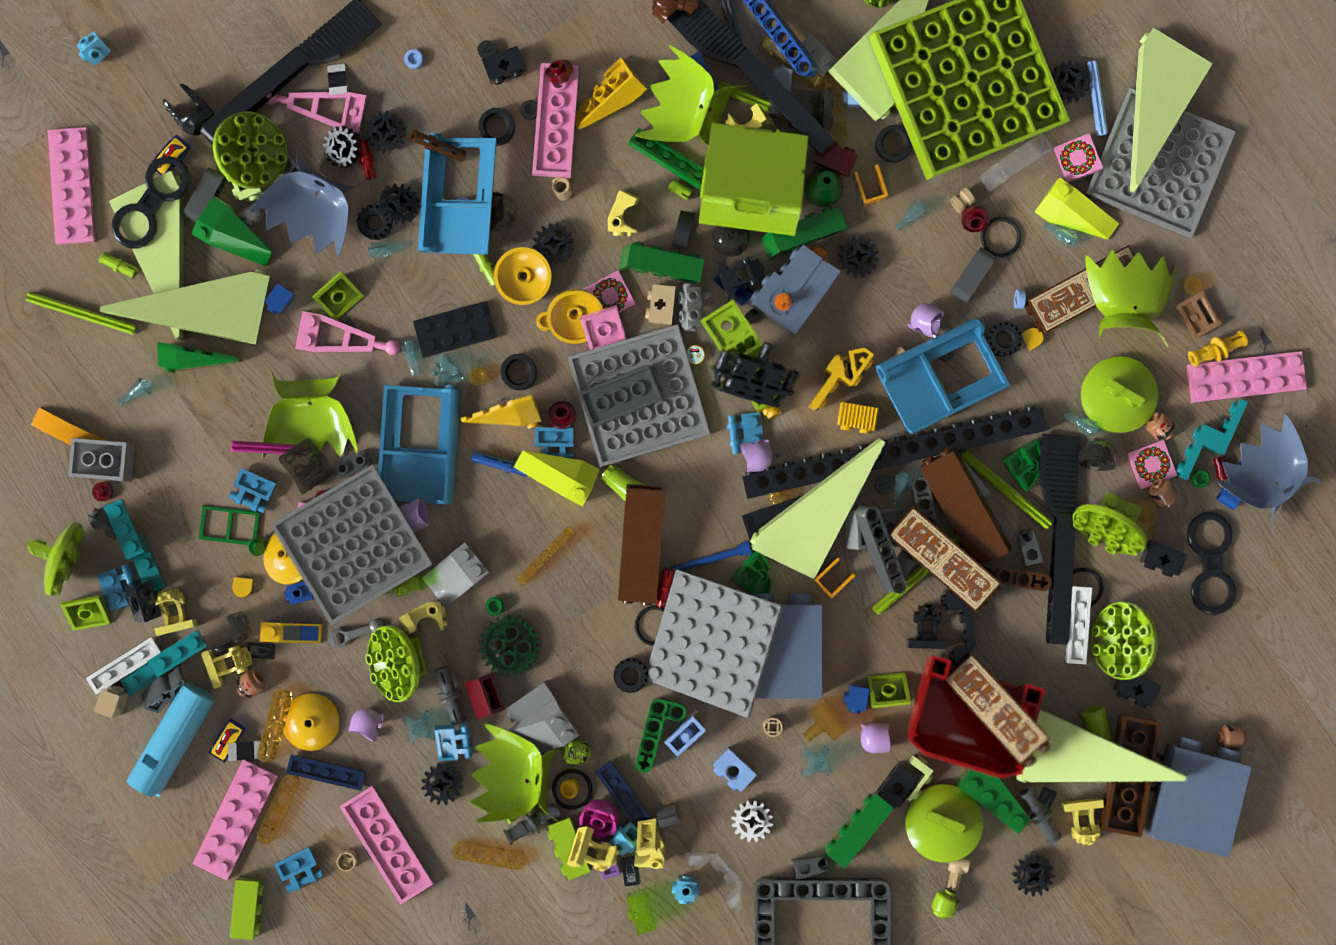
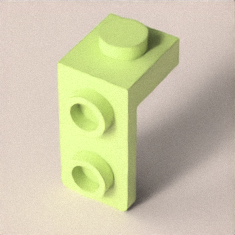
M232 182L234 186L232 192L236 200L239 199L243 203L247 201L255 202L264 193L262 188L245 189L242 191L240 186Z
M912 755L909 759L913 766L923 772L916 782L917 786L905 797L910 802L912 799L916 800L921 793L920 788L924 783L927 785L933 777V770L927 766L928 761L920 755L917 758Z

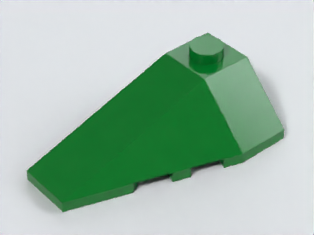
M213 196L198 217L192 235L211 246L266 267L273 250L258 234H254L246 226L247 223L244 219L241 221L234 213L235 210L229 204Z
M157 342L158 366L164 368V372L175 373V370L185 371L240 363L242 360L239 357L213 352L208 353L198 349H189L183 346Z

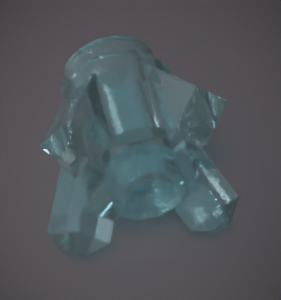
M448 353L437 355L431 375L435 377L434 384L437 387H441L444 383H450L453 380L456 383L462 382L464 376Z
M426 710L422 717L416 720L406 715L403 722L409 729L410 736L408 741L414 744L417 738L420 737L435 740V732L430 730L428 726V720L432 713Z
M824 746L819 752L811 753L805 748L801 754L807 758L808 766L801 774L807 778L814 772H824L828 776L832 771L826 762L830 749Z

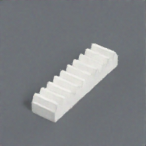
M1072 586L1070 634L1066 648V663L1086 664L1092 587Z
M151 637L86 679L95 694H99L102 689L114 685L122 678L148 663L149 659L161 653L162 650L154 637Z

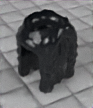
M180 84L181 88L197 105L194 111L184 118L177 108L166 99L163 100V105L184 132L199 136L201 135L199 132L200 127L215 112L211 110L207 102L199 97L193 89H190L185 84Z

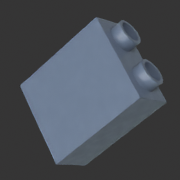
M751 593V595L774 602V593ZM790 593V603H777L782 605L783 609L756 699H822V605L813 603V593Z
M1181 737L1179 746L1167 743L1162 765L1186 775L1187 779L1185 781H1157L1145 833L1154 839L1229 858L1252 767L1240 762L1242 752L1219 746L1215 756L1203 753L1204 742Z

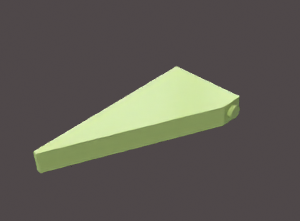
M899 0L828 70L874 121L880 117L884 119L891 113L889 108L894 104V99L868 37L874 31L925 12L928 0Z
M1155 28L1150 33L1145 32L1140 40L1142 45L1138 52L1130 191L1132 192L1141 183L1213 64Z
M169 171L153 179V182L159 192L170 194L180 187L182 179L179 174L176 175L174 172ZM146 184L110 200L109 202L114 213L130 203L137 204L147 190ZM184 195L172 202L164 201L155 214L157 233L154 239L147 246L132 249L154 294L184 287ZM133 211L127 213L120 223L127 239L130 241L142 239L149 230L148 219L141 212ZM170 327L176 339H184V330Z
M255 270V272H247L101 306L100 312L255 345L270 276L266 275L265 271Z
M878 438L759 529L758 533L754 532L750 540L752 549L815 579L885 441Z
M1040 710L1036 723L1054 741L1051 744L1052 747L1046 753H1041L1036 757L1037 761L1032 766L1024 768L1022 775L1016 776V779L1023 783H1027V781H1185L1187 779V776L1044 710Z

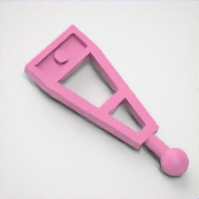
M271 92L266 95L267 98L272 96ZM329 92L289 93V97L276 94L266 104L274 105L276 102L287 104L289 110L331 127L347 126V128H353V133L360 134L367 96L351 92L330 95ZM296 99H313L311 112L295 106ZM321 99H346L341 124L318 115Z
M302 311L295 349L314 353L374 352V348L386 350L389 355H396L400 352L401 347L396 340H390L387 343L376 341V337L324 315ZM322 321L345 330L342 346H317ZM352 333L368 339V345L350 346Z

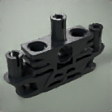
M764 342L758 357L738 351H733L732 353L726 350L725 352V349H722L716 364H711L715 381L711 382V385L718 391L779 408L781 406L779 402L782 399L795 393L793 388L800 373L796 370L792 372V369L787 371L783 365L769 361L775 346L769 342L767 345V342Z

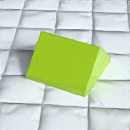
M341 271L312 296L336 321L364 297L351 280Z
M104 595L60 603L73 631L111 623L108 604Z
M905 672L867 676L868 688L870 689L869 701L872 708L911 704Z

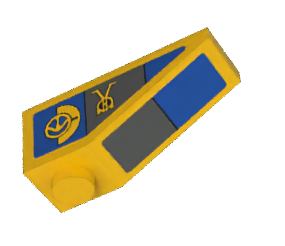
M264 621L261 622L260 642L322 643L323 624Z

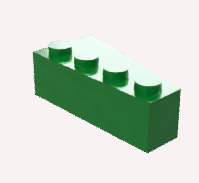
M829 206L822 209V213L816 214L812 212L805 215V219L798 220L795 236L776 233L765 234L760 240L768 260L775 258L782 251L783 254H786L799 245L807 246L815 242L816 239L820 241L843 232L847 229V225L840 207L833 208Z
M633 241V244L622 247L619 270L634 268L633 271L636 273L652 272V275L657 277L670 276V279L679 281L701 282L704 259H700L697 254L688 253V256L681 255V251L670 249L667 252L662 250L663 247L654 245L651 248L644 247V243Z
M967 768L955 783L1017 834H1020L1031 820L997 777Z
M875 791L872 794L868 793L861 807L853 811L850 816L851 818L840 827L838 833L824 847L826 854L844 869L894 809L891 804Z

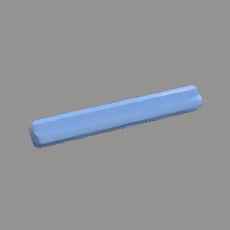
M1093 60L1089 61L1086 65L1087 72H1090L1088 79H1091L1089 86L1097 136H1105L1108 134L1098 62Z

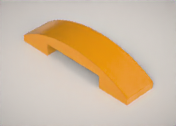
M40 407L31 423L32 426L71 445L72 438L107 441Z

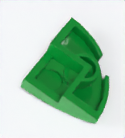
M1038 439L1026 443L1002 459L1012 477L1025 492H1028L1039 478L1037 470L1039 468L1041 446Z
M755 551L744 561L731 579L750 593H769L772 580L769 579L768 569L770 570L771 568L766 557Z

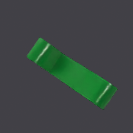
M655 698L651 702L636 758V768L638 771L646 773L652 769L664 720H683L686 716V708L683 704L664 698ZM656 702L663 703L664 710L661 712L655 711L653 708ZM680 707L683 710V714L675 717L672 714L673 708ZM651 721H657L660 727L653 731L648 725ZM646 740H653L655 746L652 749L645 748L644 742ZM646 753L648 754L647 763L650 764L643 768L639 761H643Z

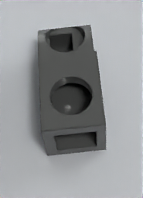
M1028 529L1017 532L1023 567L1042 563L1043 559L1034 530Z
M827 854L791 860L796 879L818 875L830 870Z

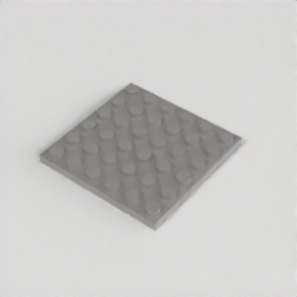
M1129 88L1099 158L1103 170L1093 173L1085 195L1192 238L1236 132L1184 110L1141 183L1132 192L1130 191L1136 90Z
M678 324L568 357L578 392L649 364L663 398L660 402L593 429L583 409L600 467L710 435Z
M373 465L368 466L270 524L331 625L432 565Z
M677 569L647 667V681L749 718L783 606Z

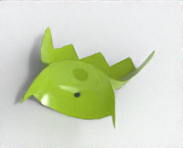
M668 45L679 57V59L659 60V63L670 79L649 86L661 105L640 111L654 129L636 133L635 136L657 141L685 142L699 135L701 140L708 146L712 123L720 124L733 90L736 87L747 85L728 86L714 92V83L711 75L690 56L676 47Z
M1111 250L1100 268L1086 255V270L1091 292L1097 308L1105 316L1099 325V338L1103 330L1107 328L1134 327L1158 332L1165 342L1161 332L1151 320L1162 314L1168 302L1175 279L1176 266L1170 276L1165 258L1162 256L1151 271L1141 254L1137 253L1130 263L1124 267L1115 252Z
M343 366L338 377L314 380L279 381L276 380L271 370L274 388L282 399L275 403L270 411L263 442L299 444L300 442L302 445L308 446L309 454L316 459L326 441L329 442L339 457H342L349 439L356 453H358L354 431L343 406L337 400L327 396L337 384ZM262 453V458H264L267 455V453ZM283 454L287 460L291 457V455Z
M485 724L495 739L475 746L490 762L472 773V776L487 790L485 793L470 800L471 804L487 813V815L475 820V822H496L523 816L529 813L536 804L552 817L546 807L548 771L554 753L562 749L550 750L541 756L536 746L530 741L506 729Z

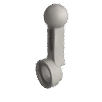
M374 619L369 625L351 631L334 629L329 635V642L332 646L341 648L350 639L373 633L377 628L384 626L381 620ZM336 633L344 635V641L341 644H337L334 641Z

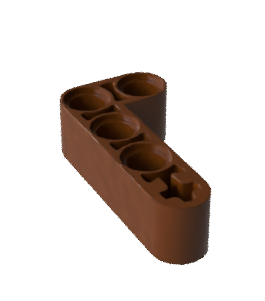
M989 564L982 565L998 580H1000V572L1005 570L1008 573V578L1005 581H1001L1003 585L1038 591H1046L1052 585L1051 578L1046 574ZM1021 574H1025L1027 577L1025 584H1020L1018 581V577ZM1033 579H1042L1045 581V585L1032 583Z

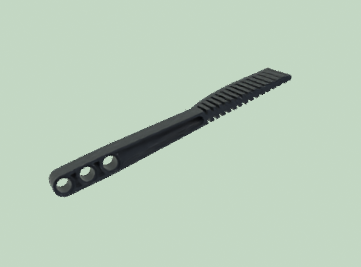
M352 0L347 6L336 13L334 17L328 20L327 23L319 27V30L308 36L307 40L300 43L299 47L296 46L200 127L199 132L213 146L216 130L226 118L239 112L248 111L256 113L308 66L328 63L346 55L378 29L382 23L360 0ZM271 92L272 96L267 98L266 95Z
M698 0V9L692 14L684 10H676L667 19L686 41L701 54L718 63L738 67L800 135L808 136V143L820 156L836 143L703 0Z
M1042 434L1040 486L1045 503L1054 518L1050 564L1052 585L1048 590L1046 620L1047 644L1067 645L1069 642L1075 546L1073 514L1077 507L1076 493L1080 437L1053 434Z

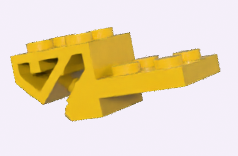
M866 348L848 351L846 356L843 357L839 354L835 355L824 370V372L830 375L808 407L814 411L818 408L821 410L828 401V398H826L827 394H832L839 385L837 381L847 388H850L852 385L854 387L857 386L863 377L861 372L868 370L874 362L872 359L874 354Z

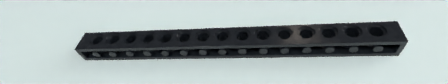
M1037 406L1025 408L1026 412L1022 413L1014 410L1006 412L1007 416L1000 417L999 414L988 416V420L983 422L979 418L970 420V424L962 426V422L952 424L951 429L948 430L939 427L932 429V433L926 435L922 431L913 433V438L906 439V435L896 437L895 442L888 443L887 440H884L885 444L879 453L880 459L874 463L871 471L925 459L930 456L940 455L939 452L948 447L950 449L956 447L960 451L1047 431L1043 408L1037 409ZM1022 417L1028 418L1029 424L1027 427H1023L1020 424ZM1003 421H1007L1010 424V429L1007 432L1001 427ZM985 425L990 426L992 429L989 436L983 433ZM966 429L973 432L971 440H967L964 437ZM947 434L954 436L953 444L946 443L945 436ZM928 438H933L936 442V446L933 449L926 445ZM910 442H914L917 445L915 453H911L908 450ZM869 445L857 446L858 450L851 452L850 448L839 450V454L834 456L831 455V452L821 454L820 459L813 460L812 457L801 459L802 463L794 464V461L782 463L783 467L777 469L775 465L769 466L764 472H745L746 476H742L746 498L750 499L820 483L836 471L832 465L835 459L841 460L844 465L851 460L853 455L859 454ZM892 446L896 447L899 451L896 457H892L889 454V449ZM820 463L824 466L822 474L814 472L815 464ZM797 468L805 470L804 478L799 479L796 477L795 470ZM779 472H784L787 476V480L784 483H780L776 479V475ZM760 476H765L768 479L766 487L758 485L757 480Z

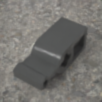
M174 667L168 676L157 678L141 693L144 709L159 713L174 699L176 695L175 690L185 683L182 667Z
M675 803L656 808L660 828L680 823Z

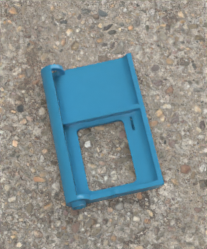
M384 385L378 475L394 501L411 502L416 499H423L425 503L453 505L461 390H457V386L446 385V389ZM405 395L441 398L439 441L436 450L402 448L400 446L402 406Z

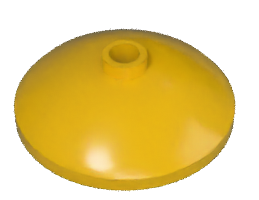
M518 247L507 251L500 257L494 269V282L498 292L507 301L517 305H528L537 302L547 293L551 284L552 274L548 261L541 253L531 248ZM522 272L527 274L526 279H521L520 274Z
M581 289L568 290L556 296L550 303L546 316L547 324L551 333L557 339L570 344L583 343L587 339L580 316L602 310L603 307L599 299L588 291ZM573 309L577 310L576 313H571Z
M274 533L268 540L264 551L263 559L267 573L273 580L282 584L291 585L302 581V576Z
M306 693L294 698L287 705L282 717V727L286 738L295 747L306 751H316L328 746L335 739L340 728V716L336 706L330 699L321 694ZM306 720H310L312 722L311 727H308L306 725Z

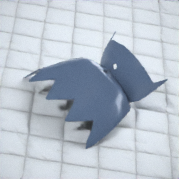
M298 147L296 161L299 171L287 173L274 182L257 199L249 213L266 208L267 230L287 222L291 243L312 234L316 254H319L327 246L335 242L336 254L339 256L345 240L349 210L343 192L357 187L362 182L355 186H347L320 175L306 166L299 158Z
M1287 414L1284 415L1281 432L1265 425H1260L1261 446L1240 443L1242 465L1223 462L1222 464L1229 483L1217 480L1223 488L1245 503L1259 509L1271 508L1273 535L1274 514L1281 504L1287 501L1305 484L1313 481L1324 484L1318 477L1307 475L1308 459L1301 439Z

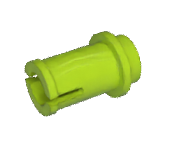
M672 179L667 189L670 190V193L673 192L687 201L693 190L679 183L678 179Z

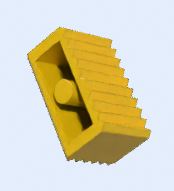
M841 402L836 425L841 426L840 430L852 431V428L859 429V433L870 435L871 431H876L879 408Z

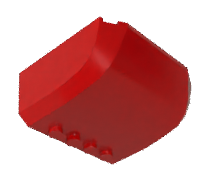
M934 655L926 658L909 721L908 740L925 756L997 778L1022 775L1024 767L1019 764L944 681L956 668L950 666L951 660ZM997 680L1031 718L1037 722L1045 689L1029 684L1016 686Z

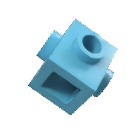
M95 31L83 37L79 44L76 45L80 50L79 56L85 62L89 61L93 66L102 62L106 55L111 52L107 44Z
M632 822L623 828L619 826L613 834L614 837L609 842L612 846H617V850L620 851L619 853L622 856L628 851L632 853L637 849L638 829Z
M678 876L677 882H673L672 894H675V900H678V903L690 904V902H694L695 897H699L700 886L697 885V879H693V876ZM688 888L690 892L683 893L682 890Z

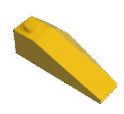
M622 57L604 73L605 79L600 85H596L593 88L594 93L591 98L584 100L576 111L575 125L579 130L634 102L647 90L642 80Z

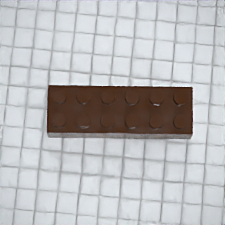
M1119 714L1114 743L1155 761L1162 722ZM1152 781L1107 782L1103 800L1104 808H1102L1099 827L1103 831L1142 837Z

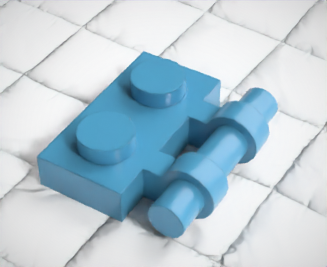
M760 413L741 414L742 422L736 423L735 415L728 416L729 424H727V429L730 430L731 441H729V444L732 447L733 454L740 453L741 443L750 442L755 444L757 440H764ZM743 428L744 439L741 440L738 439L737 429Z
M535 427V447H542V452L539 453L573 459V453H566V447H573L574 428ZM548 447H560V452L549 453Z
M241 468L233 485L240 488L238 493L231 491L229 498L235 500V503L239 505L244 504L250 507L252 511L265 513L267 506L262 505L261 500L270 501L277 483ZM246 492L256 495L255 499L251 500L245 497Z
M128 564L121 566L123 571L121 575H119L117 568L97 575L110 611L129 605L122 581L126 579L127 584L134 582L133 576L135 575L133 570H130Z
M461 723V729L455 731L454 724L435 726L439 762L458 760L459 754H464L465 758L472 757L471 731L467 723ZM462 739V744L457 745V740Z
M310 846L274 864L281 880L290 879L291 884L286 885L288 893L294 890L298 891L302 889V886L310 882L313 884L318 881V878L324 876L321 869L315 872L312 869L318 862ZM305 871L307 876L298 879L296 875Z

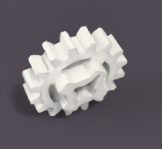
M746 800L745 806L739 803L740 809H734L737 815L731 816V819L735 820L731 824L732 827H737L734 833H741L740 839L742 840L744 837H747L748 842L751 841V838L758 842L759 836L764 839L763 833H770L767 827L773 826V823L769 821L773 818L772 815H767L770 811L769 808L763 809L764 803L762 802L757 805L756 800L753 801V804ZM750 809V812L742 815L745 810ZM757 810L763 813L765 819L757 815ZM754 817L758 822H753V825H750L749 821L746 820ZM739 823L747 827L746 832L740 827ZM758 827H763L759 832L754 833V830Z

